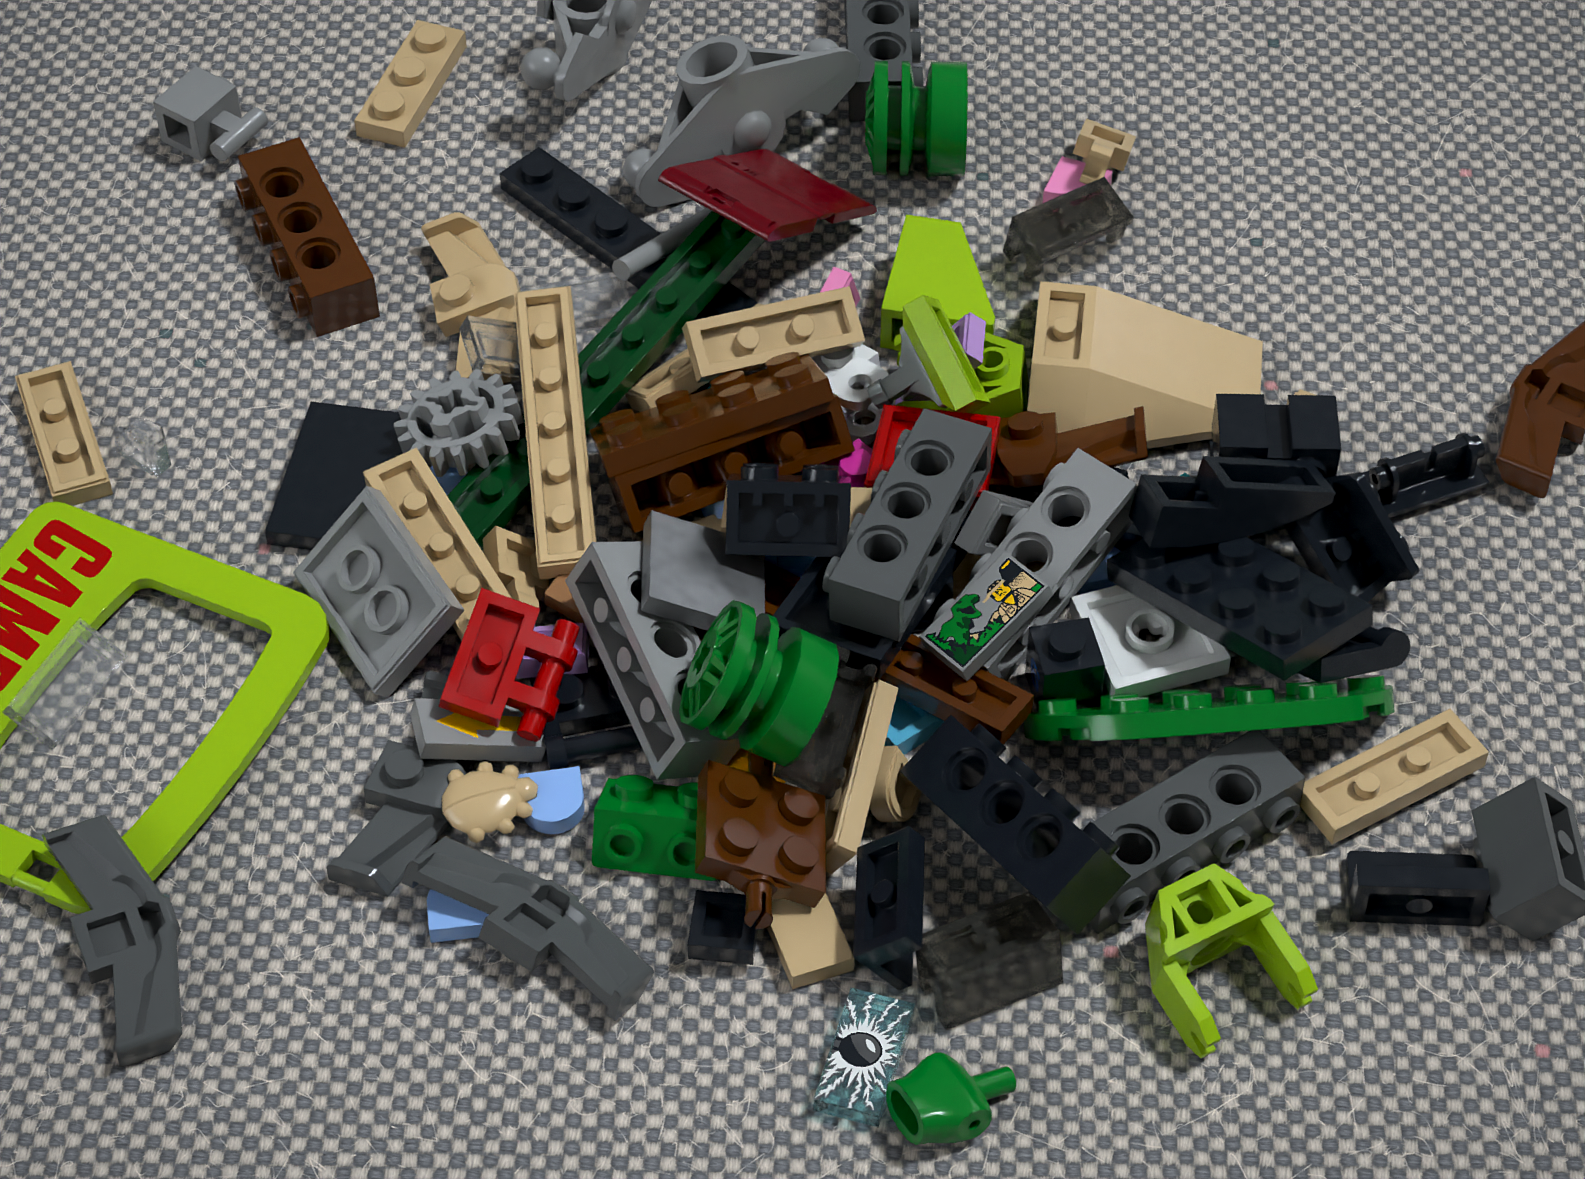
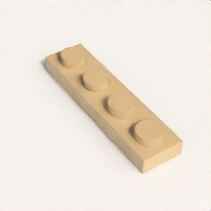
M416 447L364 471L363 475L366 486L382 492L465 611L452 624L462 641L481 588L509 598L512 597Z

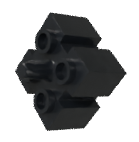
M1216 394L1212 420L1213 441H1209L1207 456L1309 461L1316 466L1325 479L1337 476L1342 449L1336 396L1288 395L1286 405L1265 404L1264 394ZM1282 525L1271 530L1278 531L1285 528Z

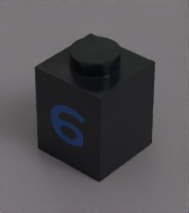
M1089 617L1029 627L1025 675L1031 694L1034 695L1037 712H1039L1038 701L1075 698L1077 709L1100 707L1105 663Z

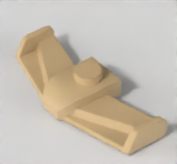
M454 212L424 224L421 230L449 276L431 283L430 289L437 324L445 337L460 332L456 371L458 370L461 378H469L475 369H479L482 371L484 380H487L494 374H498L501 376L503 384L511 382L517 328L514 292H521L515 273L505 266L479 222L460 212Z

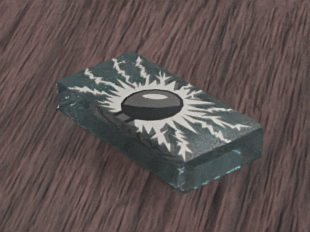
M850 988L814 1096L813 1111L879 1128L887 1103V1085L895 1078L914 1018L915 1003Z

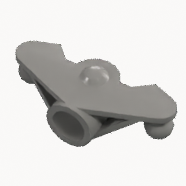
M538 0L537 16L554 22L556 53L548 48H535L523 57L520 70L526 84L538 90H547L555 85L556 97L559 100L569 102L602 78L617 73L626 64L628 52L652 0Z
M729 35L710 37L694 44L682 54L677 62L676 73L679 81L658 150L655 152L651 149L640 148L632 151L626 157L623 165L626 181L631 187L635 188L638 197L651 207H661L690 200V198L658 181L659 176L665 169L675 165L711 159L718 155L727 156L759 149L774 151L783 137L786 125L785 119L799 110L828 115L859 78L860 61L850 50L838 47L836 42L821 37L811 40L804 47L803 51L747 47L744 40Z

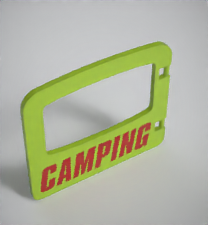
M47 502L34 509L0 549V749L37 699L99 627L138 590L145 588L159 590L263 630L271 635L254 668L199 747L143 815L121 837L152 881H154L209 818L244 773L290 707L327 647L329 641L327 616L319 602L304 593L66 503ZM0 824L1 883L13 888L17 886L39 895L46 902L71 913L81 914L91 910L54 856L48 851L43 841ZM36 859L59 869L50 882L26 873Z

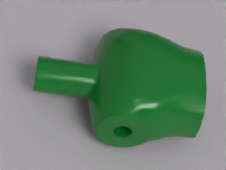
M942 1052L934 1053L923 1059L902 1078L888 1083L886 1090L887 1107L899 1131L912 1144L963 1142L979 1136L987 1129L992 1120V1112L987 1100L1014 1092L1016 1089V1078L1013 1071L1007 1066L970 1076L949 1055Z

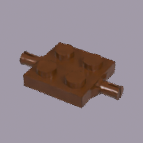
M748 752L747 755L748 772L708 760L698 775L695 873L725 881L739 891L744 892L746 895L744 920L749 927H752L756 921L755 929H763L772 924V900L786 899L815 908L826 893L825 796L776 781L774 778V762L751 752Z

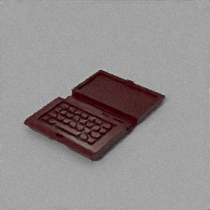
M759 149L727 156L718 155L711 159L671 166L665 169L658 178V181L768 242L811 233L814 231L817 219H824L834 224L869 216L877 212V207L833 183L817 177L809 170L769 149Z

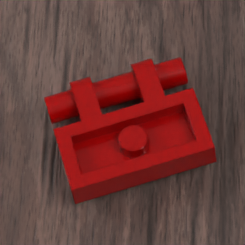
M481 588L438 707L498 728L507 705L523 713L516 733L526 740L540 741L546 723L552 722L555 719L559 708L560 700L556 697L564 672H570L575 663L578 651L574 644L580 627L571 621L558 619L551 637L533 630L540 608ZM524 655L537 659L541 663L533 687L515 681Z

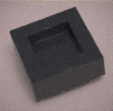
M696 890L687 944L688 959L753 965L758 929H755L756 921L752 927L745 923V894Z

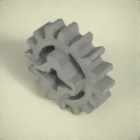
M475 369L469 378H461L458 370L452 371L448 382L441 383L440 380L434 377L429 380L431 389L427 392L413 390L410 395L414 404L399 406L398 412L401 420L394 422V429L402 452L405 453L417 447L429 468L433 466L436 476L442 477L449 468H457L460 476L466 475L469 465L477 463L485 469L489 467L488 456L492 453L501 456L508 454L505 441L519 440L521 435L517 425L524 423V418L513 386L511 384L503 385L501 376L498 374H494L487 380H484L482 371Z

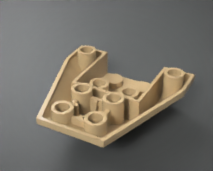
M1040 281L1027 411L1039 414L1055 412L1058 433L1132 416L1134 415V408L1144 406L1147 449L1213 439L1212 420L1216 394H1261L1263 341L1098 286Z

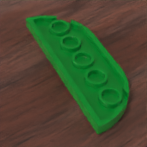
M1361 675L1347 677V688L1337 689V683L1296 680L1285 682L1286 693L1274 694V688H1261V684L1225 686L1224 698H1212L1211 693L1200 692V689H1179L1163 691V702L1149 703L1148 697H1138V694L1100 696L1101 707L1077 709L1075 698L1038 701L1039 712H1032L1024 721V734L1027 739L1043 741H1062V736L1070 735L1072 740L1104 741L1351 722L1370 717L1369 712L1377 711L1379 716L1394 713L1393 686L1385 685L1384 675Z

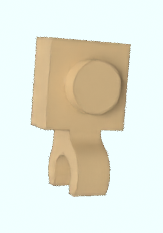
M1086 119L1072 153L1083 157L1082 160L1086 163L1079 182L1100 189L1107 169L1113 170L1114 168L1124 171L1136 136Z
M495 526L483 538L484 555L512 599L539 608V601L544 597L545 591L549 588V579L540 580L535 540Z

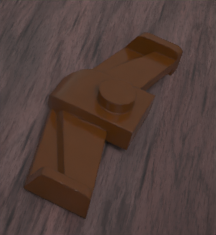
M1585 321L1532 364L1524 365L1510 387L1511 401L1496 456V463L1502 480L1506 484L1538 498H1545L1547 495L1561 437L1580 445L1585 440Z
M1144 406L1134 408V415L1061 433H1058L1055 412L1039 414L1033 411L1016 413L1011 417L1001 418L1000 435L989 486H1009L1015 489L1043 486L1050 471L1059 463L1065 464L1077 448L1110 468L1147 459Z

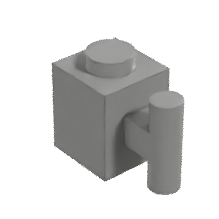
M198 66L193 67L153 101L161 141L201 162L211 153L218 160L226 161L268 124L266 114L257 107H253L242 117L236 86L226 78L217 77Z

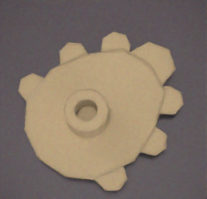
M487 761L479 763L477 771L469 772L465 775L459 769L451 770L447 776L449 785L442 795V812L452 827L466 833L470 841L478 843L484 840L485 833H492L495 830L503 834L512 833L515 826L511 820L515 816L524 819L531 816L533 808L527 801L537 797L538 785L529 777L518 778L519 770L514 765H507L502 773L494 772L493 765Z

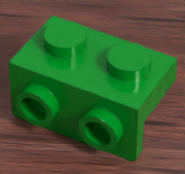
M625 775L617 779L608 778L594 808L593 866L715 881V878L695 873L698 782L671 786L654 784L651 779L640 775Z

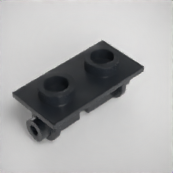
M1467 433L1458 434L1453 440L1434 445L1431 451L1426 453L1418 450L1393 459L1387 457L1379 459L1376 467L1363 472L1368 482L1377 490L1380 502L1390 518L1487 487L1490 483L1477 465L1478 459L1485 455L1483 441L1478 435L1470 437Z

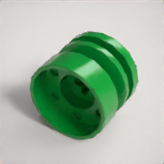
M874 61V72L866 91L865 145L872 162L873 175H886L887 151H899L900 176H908L913 151H923L929 176H965L968 110L967 62H931L926 86H915L910 61H902L901 86H888V61Z
M733 600L721 610L712 622L696 650L682 690L679 707L680 720L682 723L699 730H703L708 726L709 734L722 740H726L739 729L740 748L776 764L786 766L795 760L805 748L822 719L837 677L838 649L836 644L796 627H791L778 639L780 628L776 617L761 613L756 617L753 607Z

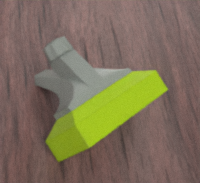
M922 295L904 305L903 326L899 328L901 334L899 369L882 380L878 379L868 387L867 391L872 403L880 410L884 405H892L894 400L900 397L903 401H907L922 394L933 400L939 407H949L963 413H973L990 404L991 402L939 300Z

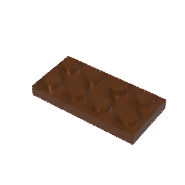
M798 352L784 353L769 359L765 363L767 369L746 376L743 371H734L718 376L710 382L712 388L689 395L688 390L668 393L655 401L656 407L634 414L632 409L613 412L600 419L601 426L589 431L608 477L611 478L833 401L835 398L829 379L808 354L800 357Z

